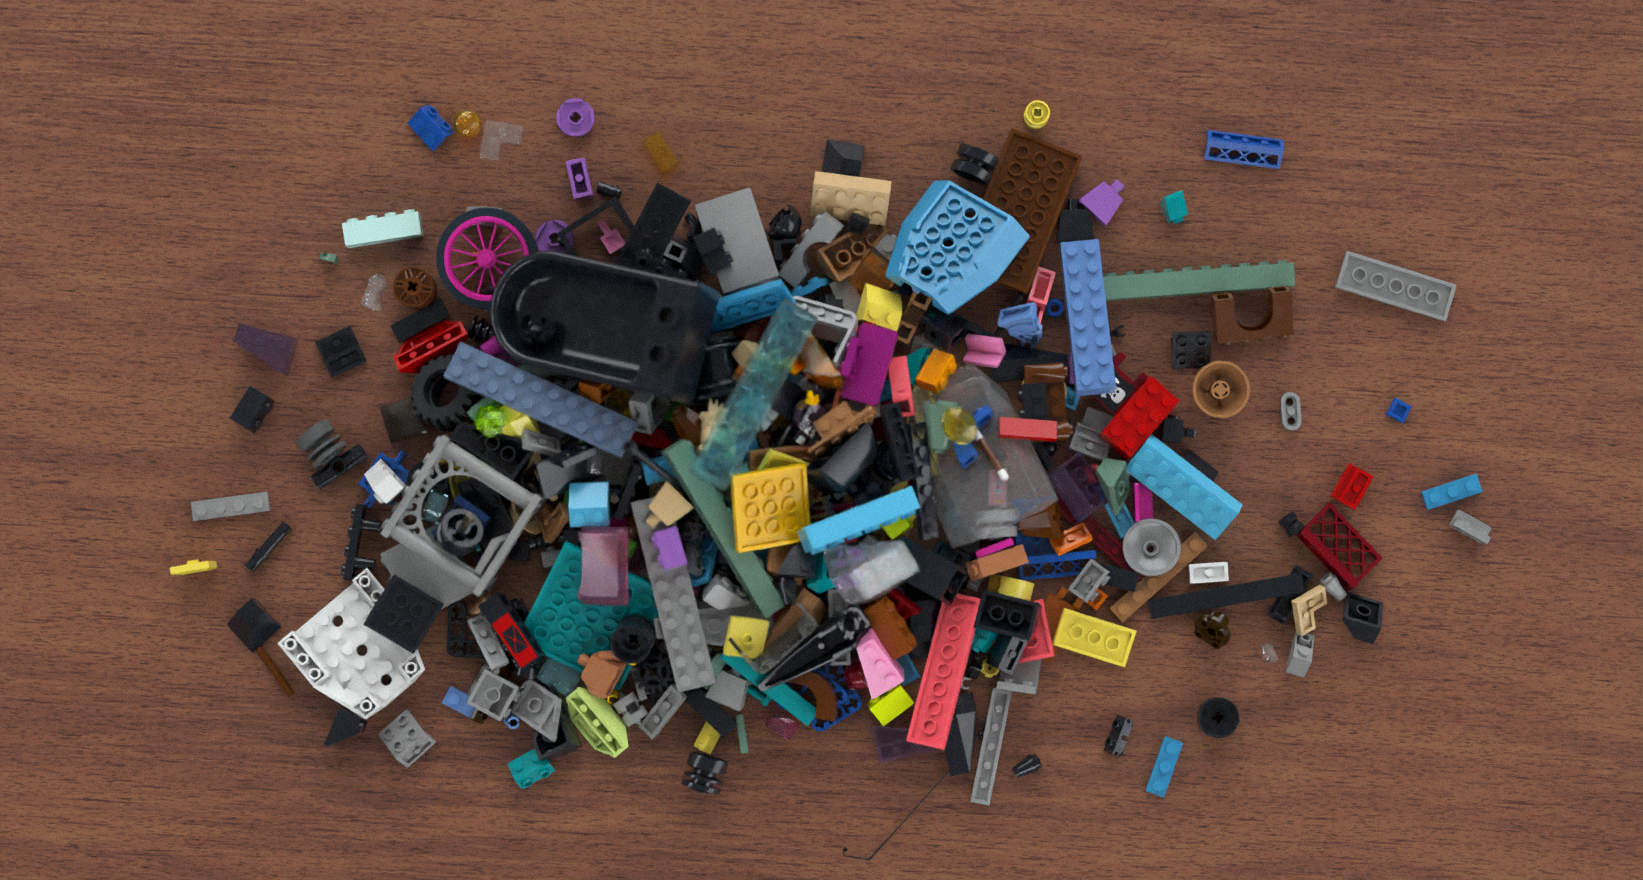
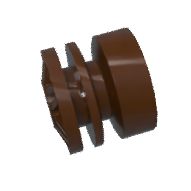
M408 267L396 275L393 282V292L396 299L404 306L413 310H421L435 301L437 285L434 278L425 270L418 267ZM413 283L417 285V290L415 292L413 290H410L412 288L411 284Z

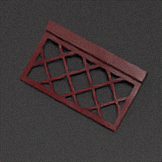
M1330 502L1302 530L1295 534L1333 575L1336 574L1338 580L1347 591L1354 589L1359 584L1358 582L1383 559ZM1328 509L1334 514V522L1324 521V513ZM1313 524H1321V534H1314L1309 528ZM1324 524H1334V535H1324ZM1338 525H1344L1347 528V535H1338ZM1324 537L1334 538V548H1327L1325 546ZM1338 538H1347V549H1338ZM1351 539H1358L1360 550L1351 549ZM1338 551L1347 552V562H1340ZM1351 552H1360V563H1351ZM1364 553H1371L1376 559L1372 563H1364ZM1351 565L1360 566L1361 574L1357 578L1351 573Z

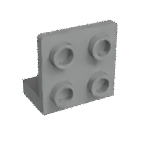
M1041 659L1017 664L1012 675L1001 671L996 689L1037 694Z
M407 709L379 733V737L395 759L407 768L436 743L435 739L422 729Z

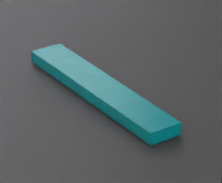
M724 654L720 657L755 686H758L762 679L770 672L753 658ZM785 683L763 691L808 726L815 718L816 707Z

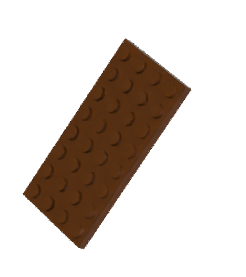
M1013 128L1010 130L983 200L1012 216L1030 235L1027 242L995 282L1027 295L1082 156Z

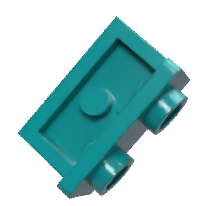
M535 748L507 763L515 782L521 789L532 786L534 782L548 777L555 771L549 759L539 760Z

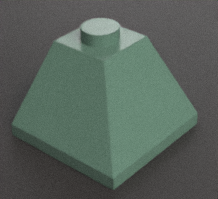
M1104 458L1101 465L1097 467L1096 475L1099 477L1100 486L1113 514L1118 515L1131 490L1126 461Z

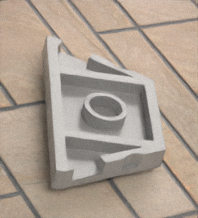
M529 679L519 688L521 694L517 702L512 701L509 707L512 709L511 713L555 742L562 699L535 680Z

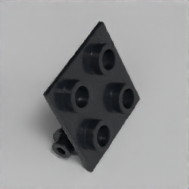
M1211 331L1172 333V369L1203 368L1210 363Z

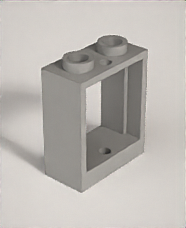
M638 391L629 399L632 420L638 422L635 429L636 432L652 435L672 409L671 400L654 397Z

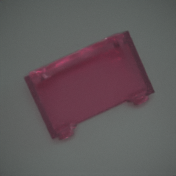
M587 526L582 527V530L578 531V542H582L581 589H578V601H581L582 605H630V595L627 592L629 589V542L627 541H629L630 527Z

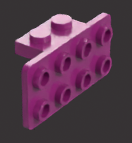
M863 323L860 326L857 338L851 337V341L846 345L845 352L847 354L845 361L843 360L840 366L841 375L845 378L841 391V396L844 399L872 406L878 405L898 337V333L895 330Z

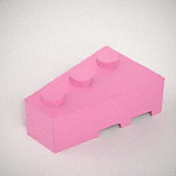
M870 628L862 636L856 648L873 700L905 680L904 669L896 659H891L874 630Z

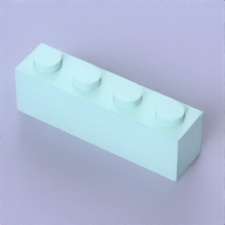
M415 209L403 211L404 214L396 215V212L384 214L385 217L377 218V215L367 216L366 220L358 221V218L348 219L347 223H342L345 246L347 248L424 237L421 215L418 211L415 212Z

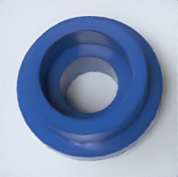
M1051 299L1047 302L1045 312L1051 318H1058L1064 312V305L1058 299ZM1056 305L1058 311L1053 312L1051 306Z

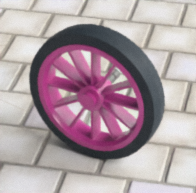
M491 207L472 209L456 217L442 233L436 253L438 273L446 289L456 299L474 308L490 309L492 295L480 294L486 268H489L495 289L496 282L491 267L493 266L502 275L504 272L495 263L512 265L511 263L496 260V257L521 250L524 257L538 252L537 245L528 227L515 215L505 210ZM480 222L495 223L488 249L485 246ZM473 224L477 225L483 250H480L463 233L466 228ZM500 224L509 229L511 233L492 251L491 248L497 225ZM461 234L479 253L474 254L453 248L458 236ZM513 234L517 237L521 244V249L495 255V252ZM452 250L475 256L477 260L452 267ZM478 262L479 266L461 283L453 269ZM482 267L483 271L476 293L466 288L463 284Z

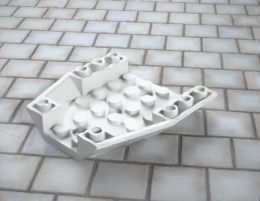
M368 568L352 580L353 584L297 631H291L278 642L279 646L315 689L364 719L371 717L386 707L411 686L425 670L418 649L413 655L363 625L384 591L383 586ZM336 616L343 618V624L339 627L334 625V618ZM361 645L367 647V653L364 656L358 654V648ZM386 674L392 678L391 683L387 686L382 683V677Z

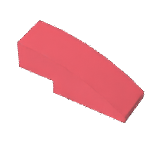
M1038 266L1026 304L1032 302L1036 304V314L1040 324L1056 272Z

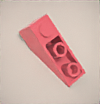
M907 356L893 357L888 368L893 403L899 402L903 417L914 416L916 411Z

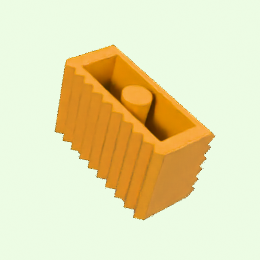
M933 348L915 378L918 387L939 394L941 389L946 387L950 374H953L956 370L957 365L954 356Z

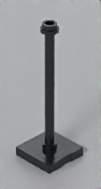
M629 440L624 443L623 450L628 456L634 455L684 494L683 497L693 506L675 477L641 452L636 442ZM695 508L684 515L696 523H703Z

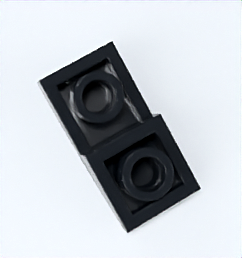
M1100 563L1102 567L1110 572L1108 574L1110 579L1105 585L1135 592L1139 573Z

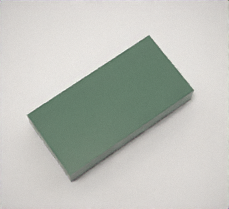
M738 714L735 717L736 723H738L737 731L740 751L742 754L749 753L744 714Z

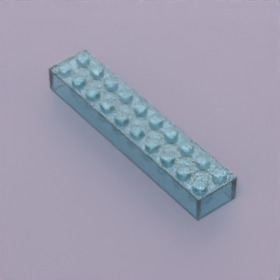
M785 298L779 302L689 469L690 473L721 490L728 488L818 317Z

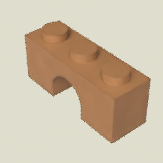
M913 292L896 331L898 333L897 342L908 347L920 319L926 312L932 298L922 292L919 294Z

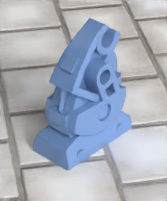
M1034 302L1000 310L997 325L1006 328L1010 336L1021 340V346L1024 347L1025 343H1030V348H1034L1042 338L1043 325L1039 324V318L1036 314L1037 307Z

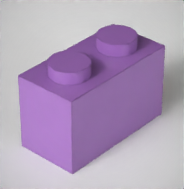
M585 158L566 161L574 200L577 202L594 198Z
M677 526L654 532V537H651L654 549L658 548L660 553L657 556L660 567H664V570H669L688 564Z

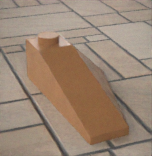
M869 224L862 236L848 232L818 249L811 257L823 274L839 283L855 273L889 230L884 225Z
M796 588L795 605L783 609L765 640L762 658L771 664H775L820 624L829 608L806 589Z

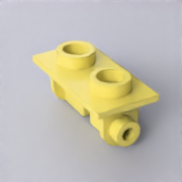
M706 721L693 746L711 754L721 735Z

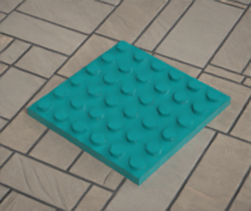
M565 541L524 623L546 654L545 656L583 673L585 667L577 663L580 655L585 653L591 657L602 650L611 651V636L622 618L630 614H639L647 617L654 625L653 618H658L659 614L650 581L621 567L614 568L609 564L603 565L598 558L594 557V554ZM626 664L614 689L621 690L633 665Z

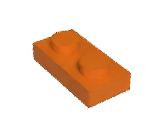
M1082 522L1065 530L1064 538L1049 539V542L1056 554L1061 556L1092 541V535Z

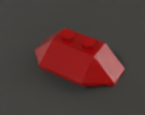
M441 321L407 339L393 358L400 372L419 374L423 365L427 366L429 364L428 361L432 359L437 360V357L442 355L446 357L447 355H454L459 343L465 344L468 334L461 321Z

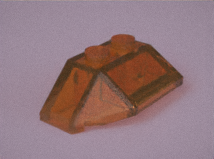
M806 324L801 325L794 345L796 355L793 357L796 364L803 367L802 370L805 377L811 378L815 385L826 390L843 388L844 384L841 374Z

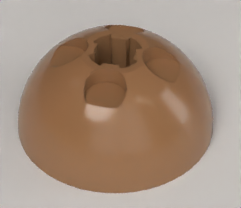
M1215 361L1205 365L1197 373L1193 382V397L1197 406L1204 413L1212 417H1231L1240 412L1249 399V380L1244 371L1231 362Z

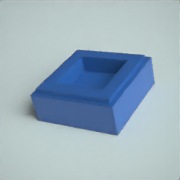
M1394 398L1385 415L1403 424L1412 406Z

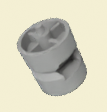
M633 691L627 696L623 695L622 692L619 693V701L613 704L618 714L623 715L622 720L627 728L634 723H638L639 726L643 725L641 718L646 716L648 712L643 705L638 704L639 698Z

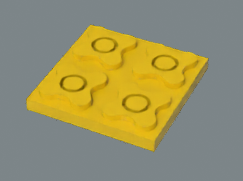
M805 463L730 475L736 552L742 553L800 542L797 531L810 525Z

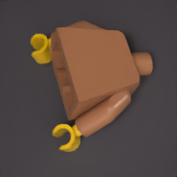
M602 650L591 657L585 653L581 654L577 663L585 667L581 679L584 681L589 693L602 699L607 698L609 704H614L615 699L613 697L618 698V691L614 690V687L627 663L616 658L612 651Z

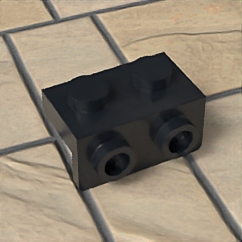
M1045 382L1021 385V390L1017 391L1018 401H1022L1023 409H1020V418L1049 421Z

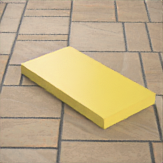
M1063 607L1052 644L1125 667L1137 631Z

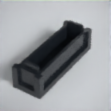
M1295 565L1290 575L1301 573L1305 589L1314 574L1308 573L1301 569L1300 566ZM1302 593L1277 597L1267 616L1286 625L1288 623L1287 619L1293 610L1291 601L1301 596Z

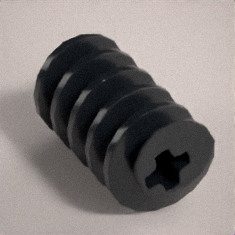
M476 315L469 327L468 338L473 339L475 337L477 343L482 340L483 344L493 337L494 333L491 329V322L485 326V319L483 318L480 322H477L478 315Z

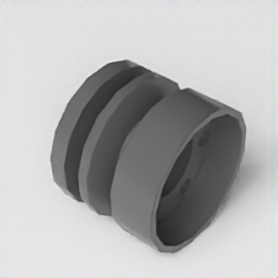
M328 419L318 422L295 441V444L302 453L312 450L307 459L308 461L316 459L312 463L315 469L337 458L347 446L345 441L337 443L342 438L340 435L330 437L335 428Z

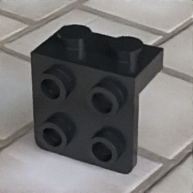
M787 372L768 405L785 419L793 422L801 410L798 408V405L807 398L808 391L813 392V397L818 394L820 402L825 395L818 391L820 387L812 382L808 383L809 379L799 373L796 376Z

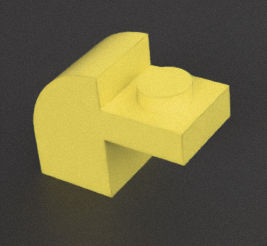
M993 574L990 575L987 591L1030 601L1034 583Z

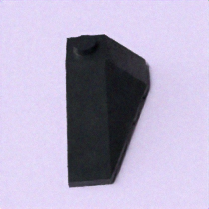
M1008 343L1004 344L1006 354L997 368L990 367L993 384L1023 380L1024 365L1063 362V366H1067L1069 374L1067 355Z
M462 421L459 422L449 436L514 482H517L525 471L534 453L533 451L523 449L522 439Z
M972 692L958 695L949 730L945 754L951 776L970 772L976 707Z

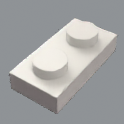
M1227 562L1188 564L1189 584L1229 581Z

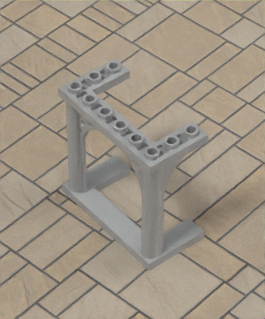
M442 435V437L438 436L433 443L435 448L432 453H427L422 461L424 465L421 470L417 469L412 477L414 481L411 486H407L404 489L401 502H397L392 508L391 512L393 514L390 519H386L382 524L381 529L383 530L380 534L386 538L392 537L473 589L472 593L480 597L486 595L498 579L495 574L533 514L540 512L547 499L543 497L542 493H531L458 446L457 442L449 437L450 435ZM442 459H445L449 464V471L447 473H442L439 468V462ZM453 461L457 463L455 466L461 467L458 471L454 470ZM435 468L438 475L435 479H432L431 475L434 474ZM455 475L473 477L525 509L484 575L477 574L475 569L436 545L424 529L421 513L424 499L429 490L444 478ZM421 488H425V493H421ZM413 503L417 504L415 511H407L414 506L412 505ZM407 515H415L417 521L413 525H406L408 520L405 517ZM418 527L420 529V533L418 535L415 531L411 532L410 530H413Z

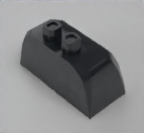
M869 422L863 423L856 432L847 434L840 443L830 446L823 455L817 456L806 467L807 481L827 495L838 494L844 491L848 495L854 494L859 488L855 481L858 479L862 483L870 477L867 468L876 460L879 451L877 439Z

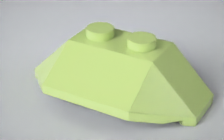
M578 687L566 697L572 723L595 750L615 758L629 747L626 724L605 699L591 695L587 689Z

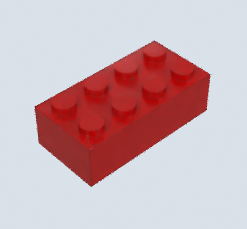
M1150 376L1098 436L1127 461L1180 400L1155 378Z

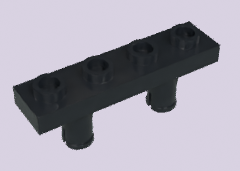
M356 503V507H353L351 511L353 524L348 529L350 542L349 545H346L344 556L347 559L346 564H343L341 569V575L344 576L343 580L352 581L357 568L375 569L376 559L359 557L358 553L363 530L381 532L382 521L366 519V505Z

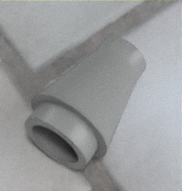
M1329 572L1320 579V584L1338 601L1347 595L1336 574L1333 575Z

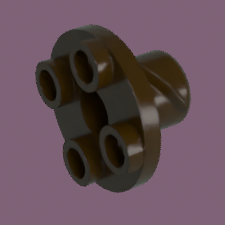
M1222 612L1200 615L1194 624V634L1213 648L1220 649L1231 638L1227 627L1229 619Z

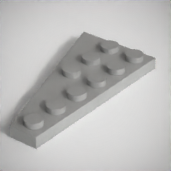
M750 599L747 606L720 610L715 607L698 609L706 644L725 646L730 616L768 620L767 636L774 626L772 615L767 618L760 617ZM653 618L657 638L665 639L660 618Z

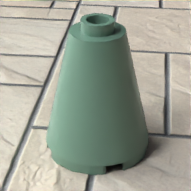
M923 401L922 406L929 449L933 450L934 454H945V451L949 450L962 404L950 401H937L931 404V401Z

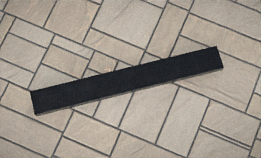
M1298 573L1148 600L1151 619L1304 593L1305 591L1302 575Z

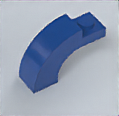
M988 405L978 408L974 412V416H971L968 412L964 413L957 422L953 434V447L962 469H965L978 458L977 451L971 444L972 433L993 417L992 409Z

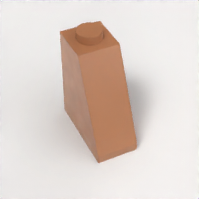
M1021 544L966 562L965 564L971 581L1029 563L1024 546Z

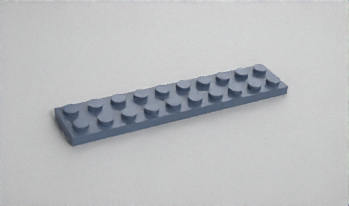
M462 342L459 343L443 376L449 381L621 459L624 455L623 445L631 440L638 425V422Z

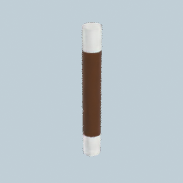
M974 431L972 435L1001 480H1007L1009 478L1008 474L980 431Z

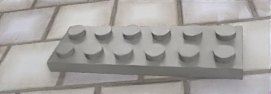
M1346 251L1335 288L1445 322L1457 285Z

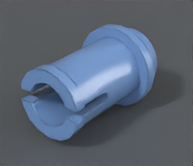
M510 713L507 719L504 718V723L509 728L516 729L519 726V718Z

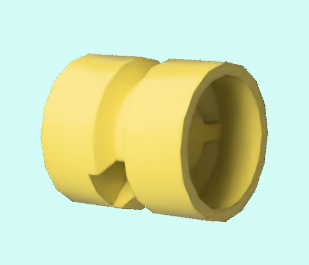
M1032 101L1024 112L1025 124L1032 129L1042 128L1049 119L1050 109L1043 101Z

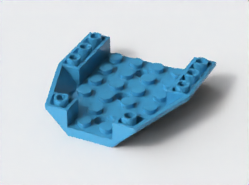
M950 180L934 181L902 222L885 277L899 286H902L905 282L932 298L933 306L949 315L995 283L1027 242L1030 235L1012 216ZM971 211L976 215L973 218H967L965 214ZM947 240H951L954 242V244L951 247H946L943 245V243ZM925 269L932 271L929 276H924L921 273Z

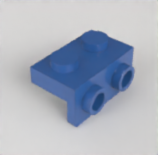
M431 105L421 107L407 123L432 151L436 150L447 137L454 133L450 124L444 121L438 114V111Z

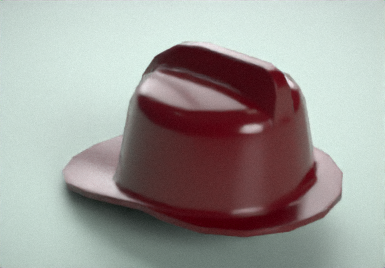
M857 658L851 662V665L846 666L844 671L845 680L850 690L863 688L869 690L860 658Z

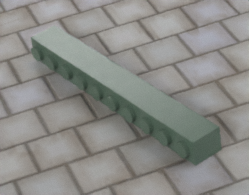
M1288 260L1276 261L1277 264H1269V261L1257 262L1255 266H1250V263H1240L1238 267H1231V264H1223L1215 269H1212V266H1201L1200 270H1193V267L1181 268V271H1174L1173 268L1162 269L1161 273H1155V270H1145L1143 274L1129 271L1124 272V275L1117 276L1116 273H1106L1105 277H1103L1106 301L1267 290L1268 287L1283 285L1293 288L1296 286L1294 263H1288Z
M680 439L661 453L760 617L767 618L784 606L780 592L774 588L772 577L765 573L762 560L756 557L753 551L736 552L733 512L729 507L725 506L723 495L720 491H716L713 486L715 484L713 478L704 471V463L695 456L693 452L695 449L691 442Z

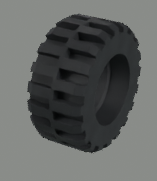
M442 355L437 357V360L432 359L428 361L429 364L427 366L423 365L421 372L416 374L415 383H412L411 386L413 392L410 393V400L413 401L411 405L413 410L416 411V415L432 427L443 432H453L460 421L472 424L473 420L467 412L474 404L485 397L459 385V391L455 399L450 404L439 407L441 391L448 383L452 382L443 376L454 355H447V357Z

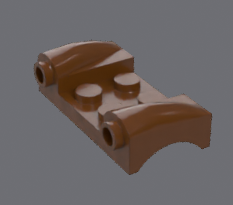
M1063 362L1024 365V384L1045 382L1049 421H1057V440L1070 439V435H1073L1072 424L1068 423L1066 417L1064 381L1068 377L1067 366H1063ZM1029 440V443L1045 442V441Z

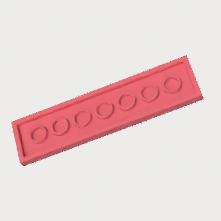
M957 594L951 606L942 602L908 731L907 742L945 750L976 629L974 628L980 598Z

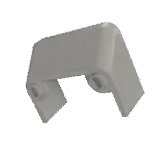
M793 296L797 308L781 312L767 340L773 357H778L785 342L796 344L802 340L804 334L837 343L835 348L836 356L833 363L839 377L843 378L840 366L846 358V345L851 341V337H857L858 319L856 314L849 310L800 296Z

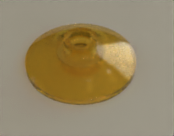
M954 407L947 410L943 415L942 426L944 432L952 441L958 444H968L975 439L977 424L968 411Z

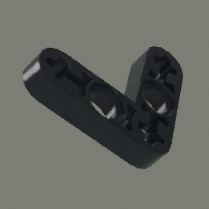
M460 601L452 603L448 610L447 652L453 657L485 658L481 650L477 655L470 652V646L478 643L476 640H466V605ZM457 604H459L460 608H463V612H459V618L463 617V622L458 620L452 621V617L456 618V612H453V608ZM456 623L462 626V632L459 635L452 632V626ZM458 643L459 647H465L464 643H468L466 647L467 655H464L465 650H459L457 654H454L455 652L451 650V646Z

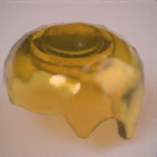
M469 109L458 111L452 120L453 131L463 138L474 137L480 132L482 126L480 116Z

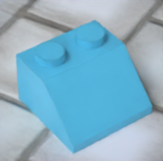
M609 481L569 484L570 527L609 526L611 521Z

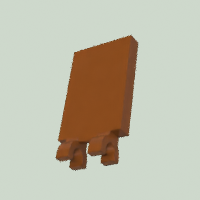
M1063 586L1059 588L1054 597L1049 594L1044 601L1052 641L1063 607L1077 612L1084 603L1079 597H1076L1072 605L1064 601L1063 598L1069 590ZM1053 645L1054 654L1057 653L1060 647ZM1053 657L1045 658L1043 660L1050 663Z

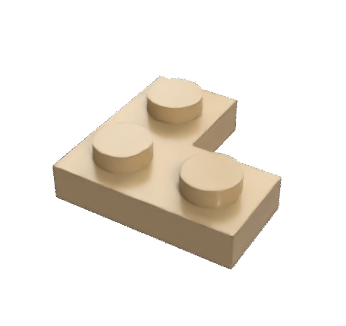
M1318 585L1291 601L1296 633L1303 636L1316 628L1314 611L1327 604L1324 586Z

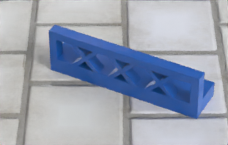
M1213 130L1207 131L1204 159L1280 169L1284 152L1282 139ZM1210 147H1216L1221 150L1218 154H1209ZM1238 150L1240 154L1232 157L1228 152ZM1251 152L1257 153L1259 157H1257L1256 159H1249L1247 155ZM1269 155L1278 156L1276 162H1270L1266 157Z
M1096 550L1065 553L1061 556L1051 554L1027 557L1029 563L1023 565L1030 564L1036 571L1032 576H1024L1023 566L1020 565L1018 566L1020 580H1033L1079 575L1083 570L1078 566L1083 559L1090 558L1095 561ZM1059 561H1061L1058 565H1055V564L1053 563V562H1059ZM1064 561H1069L1074 565L1070 572H1064L1059 568ZM1039 563H1041V565H1040L1039 567H1036V566L1034 565V564H1039ZM1044 563H1050L1055 567L1051 574H1045L1040 570Z

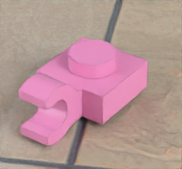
M605 220L598 223L604 233V236L600 237L609 254L624 246L625 241L617 228L611 231Z

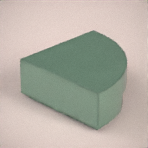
M324 252L321 253L319 260L337 265L340 259L334 254Z

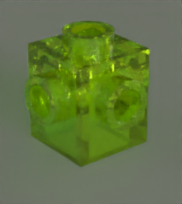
M478 406V417L475 419L477 429L484 436L488 437L502 434L503 427L505 426L504 411L498 406Z

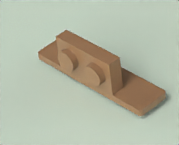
M842 402L813 423L822 440L807 450L808 453L814 457L823 455L830 446L840 443L847 434L856 432L860 425L870 422L874 415L878 413L877 410L869 406L855 416L848 403Z

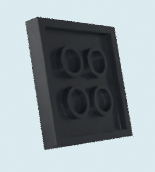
M394 574L363 625L414 655L444 603Z

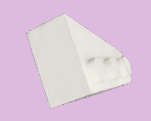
M382 459L364 474L375 491L374 497L380 503L385 502L387 504L392 502L407 487Z

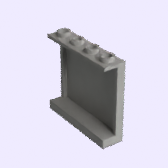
M438 523L426 529L425 531L429 538L436 545L442 548L439 545V543L434 539L435 535L431 533L438 527V525L440 524ZM401 543L380 554L382 565L385 569L388 568L391 574L389 576L390 580L395 574L444 603L441 609L473 594V589ZM453 555L454 557L458 558L459 560L467 564L463 556Z

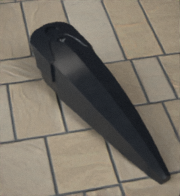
M849 605L832 616L826 623L787 653L762 679L757 687L760 691L771 689L835 660L842 654L854 649L861 641L862 636L870 628V620L864 610L858 605Z

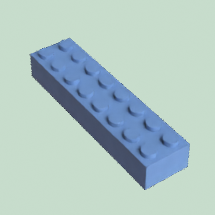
M1099 239L1061 242L1059 255L1076 396L1114 393L1116 382Z

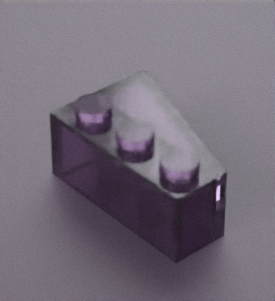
M238 323L234 342L288 377L298 340Z

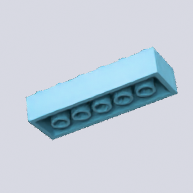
M1152 434L1127 463L1129 474L1214 540L1219 537L1238 515L1242 507L1239 501Z
M910 486L804 527L797 531L805 554L811 552L813 555L827 549L826 545H829L831 548L845 542L844 538H847V541L863 535L862 531L865 534L881 528L880 524L883 527L898 521V517H900V520L916 514L915 510L919 509L920 506L914 490Z

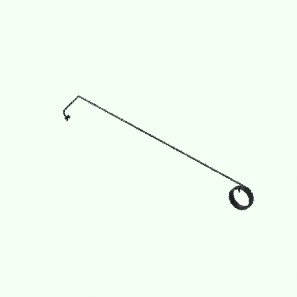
M977 718L975 719V721H980L982 723L983 730L981 733L978 732L977 735H974V737H978L974 741V743L982 736L985 730L984 723ZM948 770L947 773L940 779V781L948 774L949 770ZM938 781V783L930 790V792L921 800L920 803H922V801L931 793V791L939 784L940 781ZM920 803L912 810V812L904 819L903 822H905V820L913 813V811L920 805ZM895 829V831L887 838V840L896 832L897 829ZM844 846V848L842 849L843 855L845 857L870 860L877 853L876 851L870 858H861L854 856H846L844 852H846L848 849L846 848V846Z

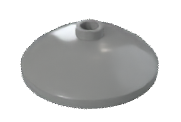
M1144 519L1129 528L1125 534L1122 549L1126 562L1134 571L1145 576H1159L1174 567L1180 556L1181 544L1176 531L1168 523L1159 519ZM1152 546L1154 551L1148 552L1147 547Z

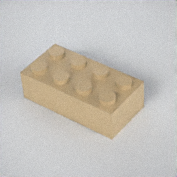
M815 171L810 216L822 215L827 212L835 219L848 220L853 212L869 218V224L886 226L892 181Z

